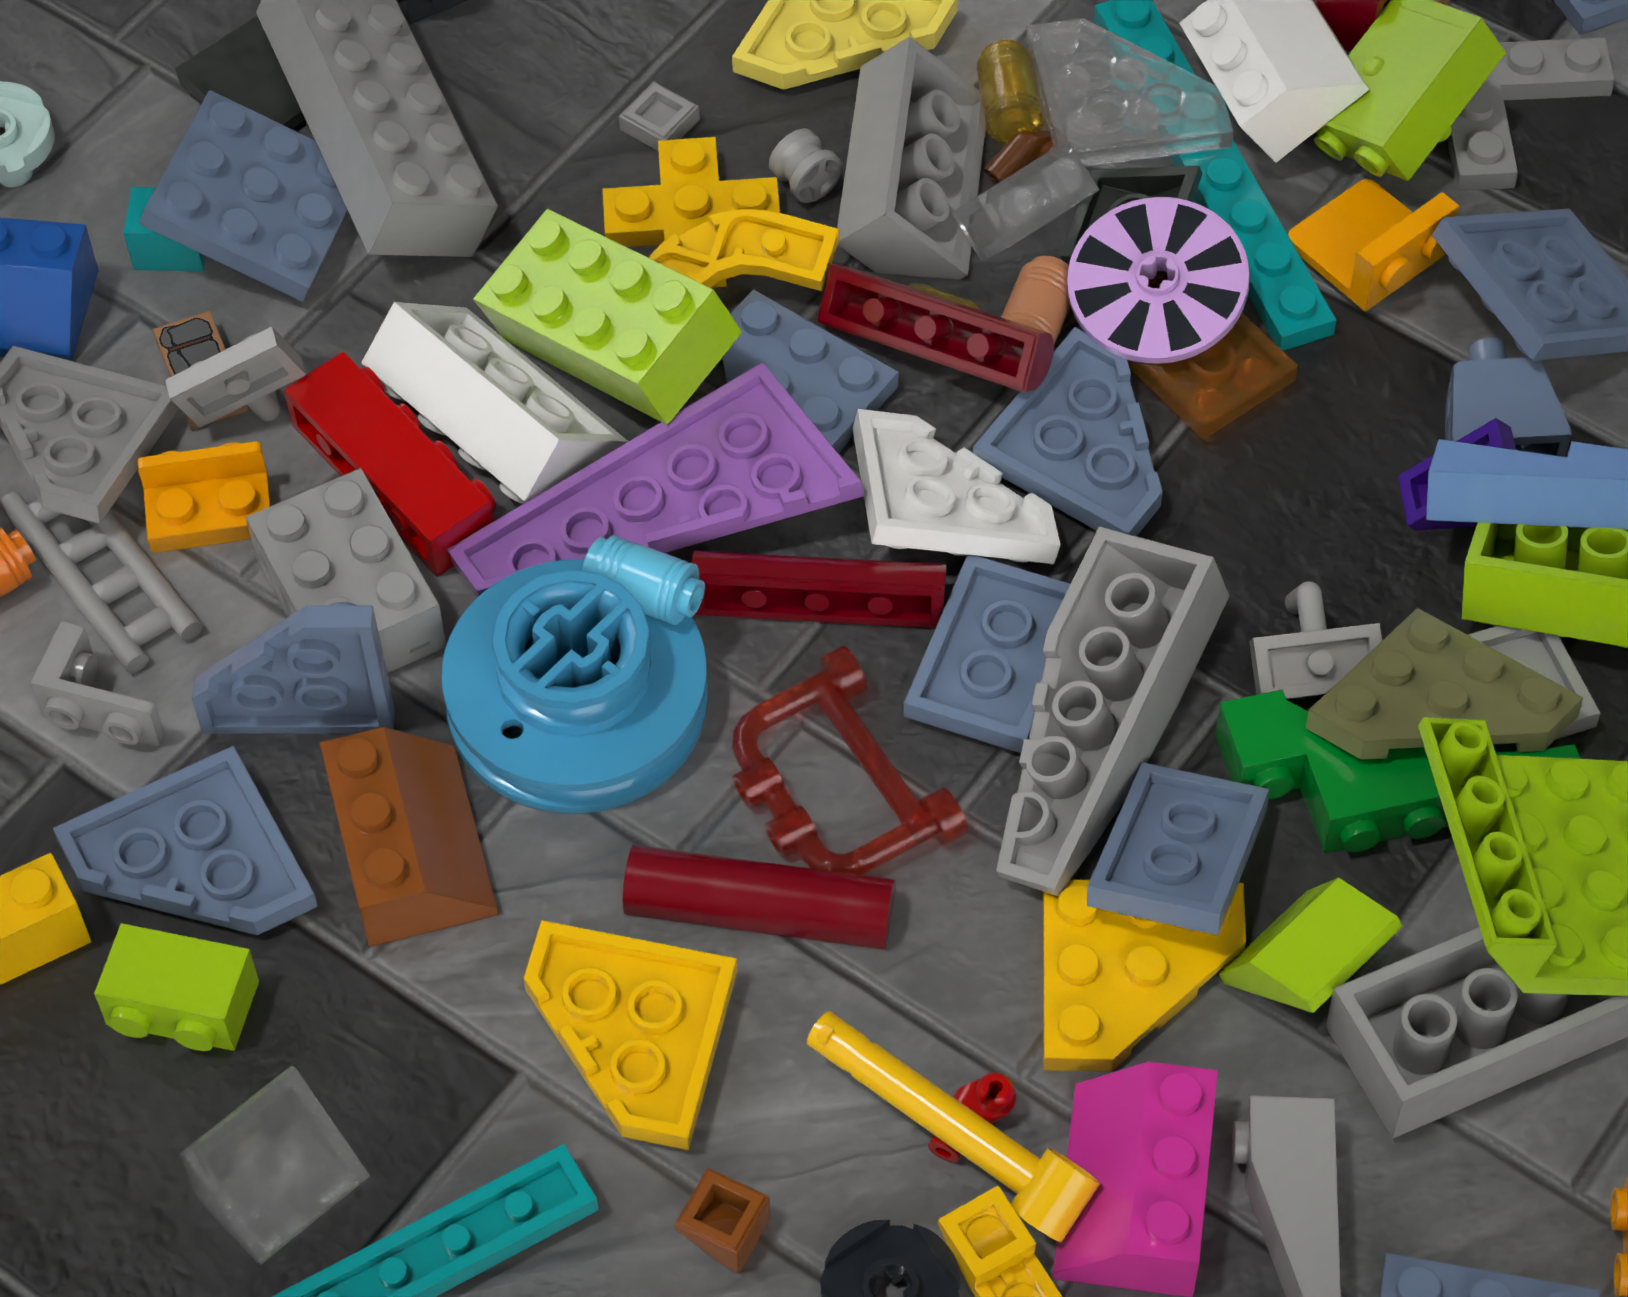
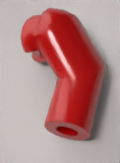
M998 1072L988 1073L982 1076L981 1079L960 1087L953 1096L990 1124L1005 1118L1016 1102V1092L1012 1081L1006 1075ZM935 1135L932 1136L928 1144L929 1150L945 1161L958 1162L961 1154Z

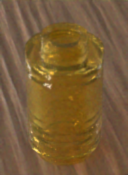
M999 40L989 44L982 51L976 66L988 134L999 142L1007 143L1013 135L1020 131H1040L1044 118L1032 54L1021 43L1014 40Z

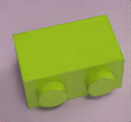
M121 923L94 994L106 1025H109L112 1029L123 1035L134 1038H143L147 1034L175 1039L179 1044L197 1051H208L212 1047L235 1051L259 983V978L250 949Z

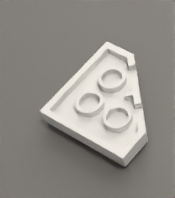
M864 409L857 410L852 429L872 544L886 545L895 549L913 548L948 552L958 556L976 555L1004 558L1021 563L1028 561L1055 563L1060 548V540L1052 506L1034 493H1030L1022 498L1000 483L1003 475L1001 471L965 447L957 451L956 454L935 440L933 437L936 428L918 416Z

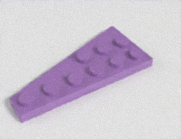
M762 362L679 411L668 425L662 422L448 548L447 551L453 565L476 597H478L498 581L519 570L550 561L585 559L591 545L599 537L608 539L616 535L666 553L864 496V492L858 477Z

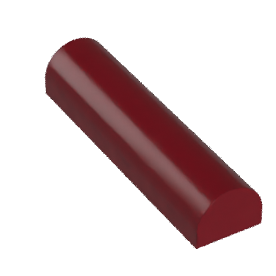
M839 263L830 264L817 322L1024 393L1036 390L1044 381L1054 353V340L1050 333Z
M712 551L693 552L692 563L698 566L699 580L705 583L702 602L694 615L936 628L945 606L946 564Z
M632 845L624 875L623 912L626 915L886 950L896 893V880Z

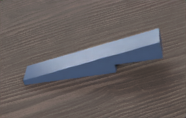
M1439 439L1428 472L1426 520L1628 529V449L1571 441L1568 456L1561 457Z

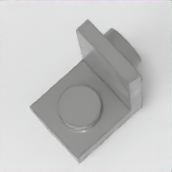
M61 621L30 682L42 717L64 729L72 730L82 727L106 733L113 740L123 744L134 745L141 742L152 746H160L165 733L156 705L149 701L91 687L96 678L98 659L93 654L85 627Z

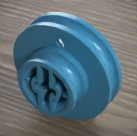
M566 559L537 564L519 570L489 587L472 602L457 621L447 642L442 662L441 679L447 721L457 751L466 765L483 783L498 794L529 808L562 814H585L617 808L631 803L661 786L678 771L694 750L702 733L708 707L705 649L693 618L685 616L679 624L672 625L661 619L645 615L642 605L624 585L599 573L582 571L585 559ZM507 728L508 733L514 739L504 737L503 731Z

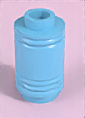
M616 535L608 539L603 537L596 539L591 545L582 567V571L599 573L624 585L642 605L645 615L661 619L672 625L679 624L685 616H694L704 596L705 583L699 580V568L696 564Z

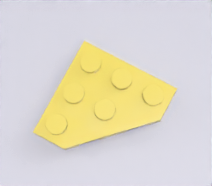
M768 0L732 56L733 72L785 90L858 70L862 65L909 36L926 50L934 49L958 11V0Z

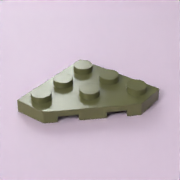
M1417 608L1309 709L1306 729L1359 759L1387 758L1389 749L1424 747L1418 727L1423 717L1485 720L1493 744L1515 743L1518 752L1545 751L1579 716L1583 697Z

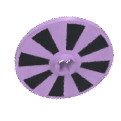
M1144 198L1128 202L1110 210L1085 231L1070 259L1067 277L1068 294L1075 318L1085 333L1096 344L1114 355L1127 360L1153 364L1171 363L1185 360L1206 351L1218 343L1233 328L1247 301L1249 291L1248 260L1237 234L1227 222L1213 211L1197 203L1179 198ZM1157 271L1167 272L1168 280L1162 281L1159 289L1149 287L1148 279H1154Z

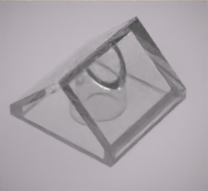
M293 1066L287 1068L180 1153L196 1197L259 1264L264 1263L370 1176L298 1070Z

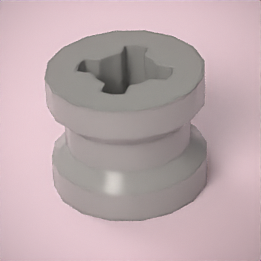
M803 128L786 135L777 144L769 159V169L780 181L789 182L790 191L800 202L810 203L824 197L833 189L842 174L843 163L833 151L822 150V141L812 130Z

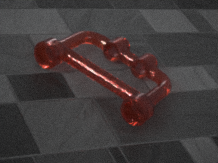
M841 646L820 657L821 672L749 710L740 718L733 731L732 750L738 765L742 769L732 775L734 785L742 801L750 810L764 803L774 819L765 823L764 826L770 842L782 858L797 851L801 859L810 868L863 875L932 837L945 846L968 833L965 816L953 795L946 788L942 787L923 797L919 802L848 702L850 699L866 692L868 686L857 659L846 646ZM817 702L901 822V825L847 853H835L824 846L818 837L810 816L801 805L797 806L786 790L783 779L775 764L770 758L763 756L757 745L760 734L766 729Z

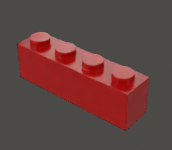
M344 351L284 389L291 424L295 430L340 477L357 469H362L402 541L436 577L454 566L447 551L448 548L494 522L492 511L496 509V503L485 484L477 478L470 481L459 470L458 463L450 449L440 440L433 443L422 432L421 425L412 410L404 403L396 405L386 395L385 389L377 375L367 366L360 369Z

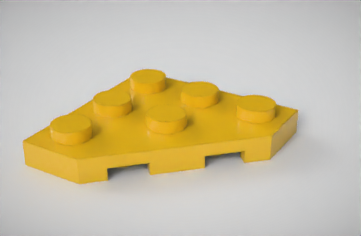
M1069 880L1058 896L1043 891V1070L1112 1072L1131 1055V1049L1155 1027L1158 1029L1163 1027L1197 996L1198 989L1218 971L1224 969L1245 949L1244 883H1239L1219 935L1087 906V888L1090 880Z
M541 920L524 975L527 994L622 1137L689 1150L738 972L737 958Z

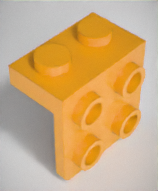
M1363 179L1291 228L1288 236L1303 260L1366 312L1446 255L1432 234L1443 217H1455L1458 215L1459 205L1445 193L1441 192L1412 212L1377 182L1371 179Z

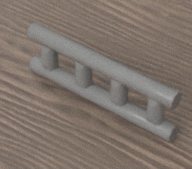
M17 491L7 493L0 500L2 511L128 673H136L142 670L149 661V657L140 646L168 629L173 628L183 641L194 639L202 631L203 625L111 510L108 511L100 524L88 521L92 525L90 528L59 544L44 524L62 513L43 509L38 499L28 504ZM108 546L124 567L91 585L76 564ZM140 586L157 608L124 627L108 604Z

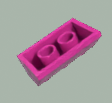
M1148 1061L1075 1085L1067 1158L1094 1176L1101 1184L1063 1241L1056 1242L1052 1279L1193 1297L1200 1260L1218 1070Z

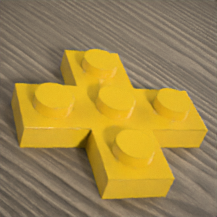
M716 137L659 140L661 185L602 189L605 237L625 247L660 245L675 232L677 235H680L692 227L710 221L709 215L720 212L757 209L780 213L777 177L719 181ZM726 279L720 280L712 287H725Z

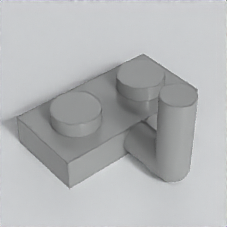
M271 326L257 334L246 337L243 341L206 360L194 363L188 369L166 379L165 382L170 400L201 428L245 405L261 420L267 422L275 420L280 413L275 390L305 376L306 373L301 356Z
M1311 581L1300 584L1286 596L1285 606L1290 613L1299 615L1301 632L1256 637L1249 641L1256 695L1283 689L1287 700L1324 696L1382 641L1380 623L1327 629L1320 587Z

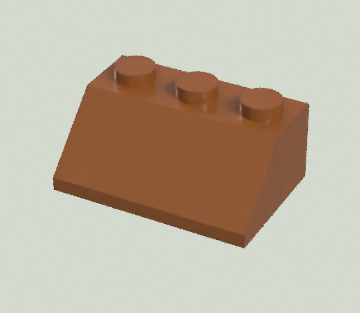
M386 727L319 742L369 947L498 915L454 745Z

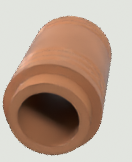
M1038 256L1031 262L1026 263L1019 273L1001 317L1050 333L1055 345L1071 306L1067 284L1069 265L1052 256Z

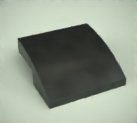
M258 16L247 21L175 68L180 86L201 102H203L208 91L211 90L290 129L305 120Z

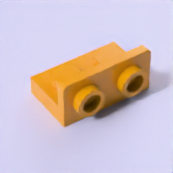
M258 441L246 443L230 442L218 447L182 452L166 451L159 455L141 457L137 460L138 472L144 489L147 540L151 553L251 540L246 517L272 506L269 474L262 445Z

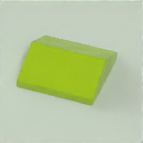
M1336 878L1307 890L1219 973V976L1225 985L1314 1013L1333 994L1334 988L1343 985L1403 926L1398 916L1341 878Z

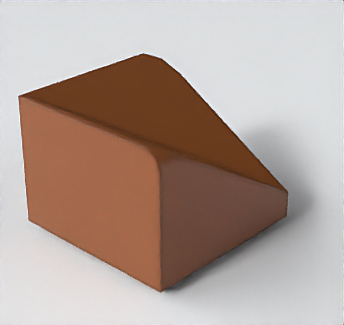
M707 1168L677 1219L674 1228L722 1265L740 1273L771 1219L770 1196Z

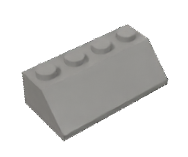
M910 36L865 63L860 68L837 228L840 231L838 246L875 273L960 280L968 276L989 98Z

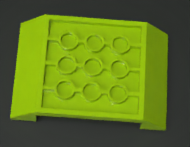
M1423 717L1418 725L1487 952L1523 993L1628 996V761L1496 755L1485 720Z

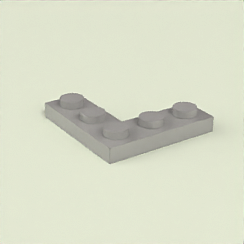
M1606 38L1499 42L1506 54L1452 123V133L1447 139L1457 191L1515 188L1518 171L1504 100L1611 96L1615 79Z

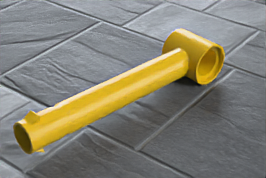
M832 1011L824 1013L812 1027L806 1041L808 1046L842 1070L850 1073L857 1081L1015 1192L1016 1196L1010 1204L1018 1216L1058 1242L1063 1241L1101 1184L1094 1176L1049 1147L1041 1158L1037 1157L886 1049L872 1042L866 1035Z

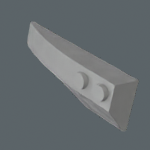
M1098 527L1046 633L1043 648L1046 659L1041 683L1036 682L1031 704L1034 709V716L1029 739H1024L1019 760L1022 773L1018 791L1012 795L996 868L999 877L1058 896L1091 852L1127 797L1141 763H1147L1181 700L1229 598V593L1214 557Z

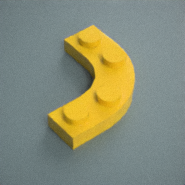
M731 210L709 215L710 221L692 227L680 235H677L675 232L663 241L649 256L650 259L709 288L720 280L741 274L768 276L823 291L830 264L833 262L840 241V231L838 228L768 210Z

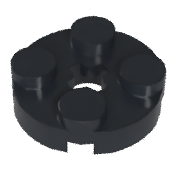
M873 1220L854 1227L842 1235L831 1247L825 1260V1269L820 1278L821 1297H876L878 1294L876 1281L883 1277L892 1284L898 1283L901 1280L905 1281L908 1287L903 1291V1297H961L960 1269L953 1252L937 1234L928 1228L914 1223L913 1229L903 1225H890V1220Z

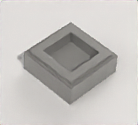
M653 81L619 115L620 130L658 151L659 140L681 139L700 120L699 106Z

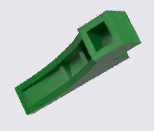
M1283 689L1220 702L1215 738L1230 781L1269 789L1268 799L1281 797L1293 789L1300 788L1323 854L1343 849L1348 852H1360L1375 846L1380 841L1404 836L1414 839L1425 838L1437 833L1442 828L1449 827L1424 747L1389 749L1387 758L1359 759L1306 729L1309 711L1288 701ZM1575 744L1548 748L1545 751L1495 752L1496 755L1581 759Z

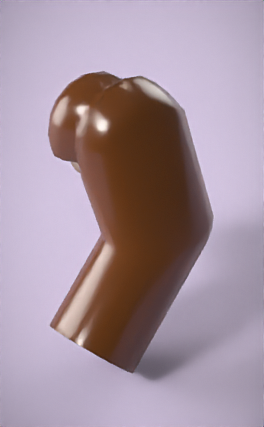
M1020 131L1009 139L983 170L990 180L1005 189L1024 166L1040 167L1043 165L1049 172L1061 170L1068 162L1070 152L1068 146L1059 141V136L1050 131Z

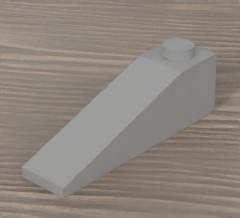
M1250 1096L1246 1120L1234 1121L1232 1160L1233 1163H1245V1190L1285 1296L1341 1297L1334 1099Z

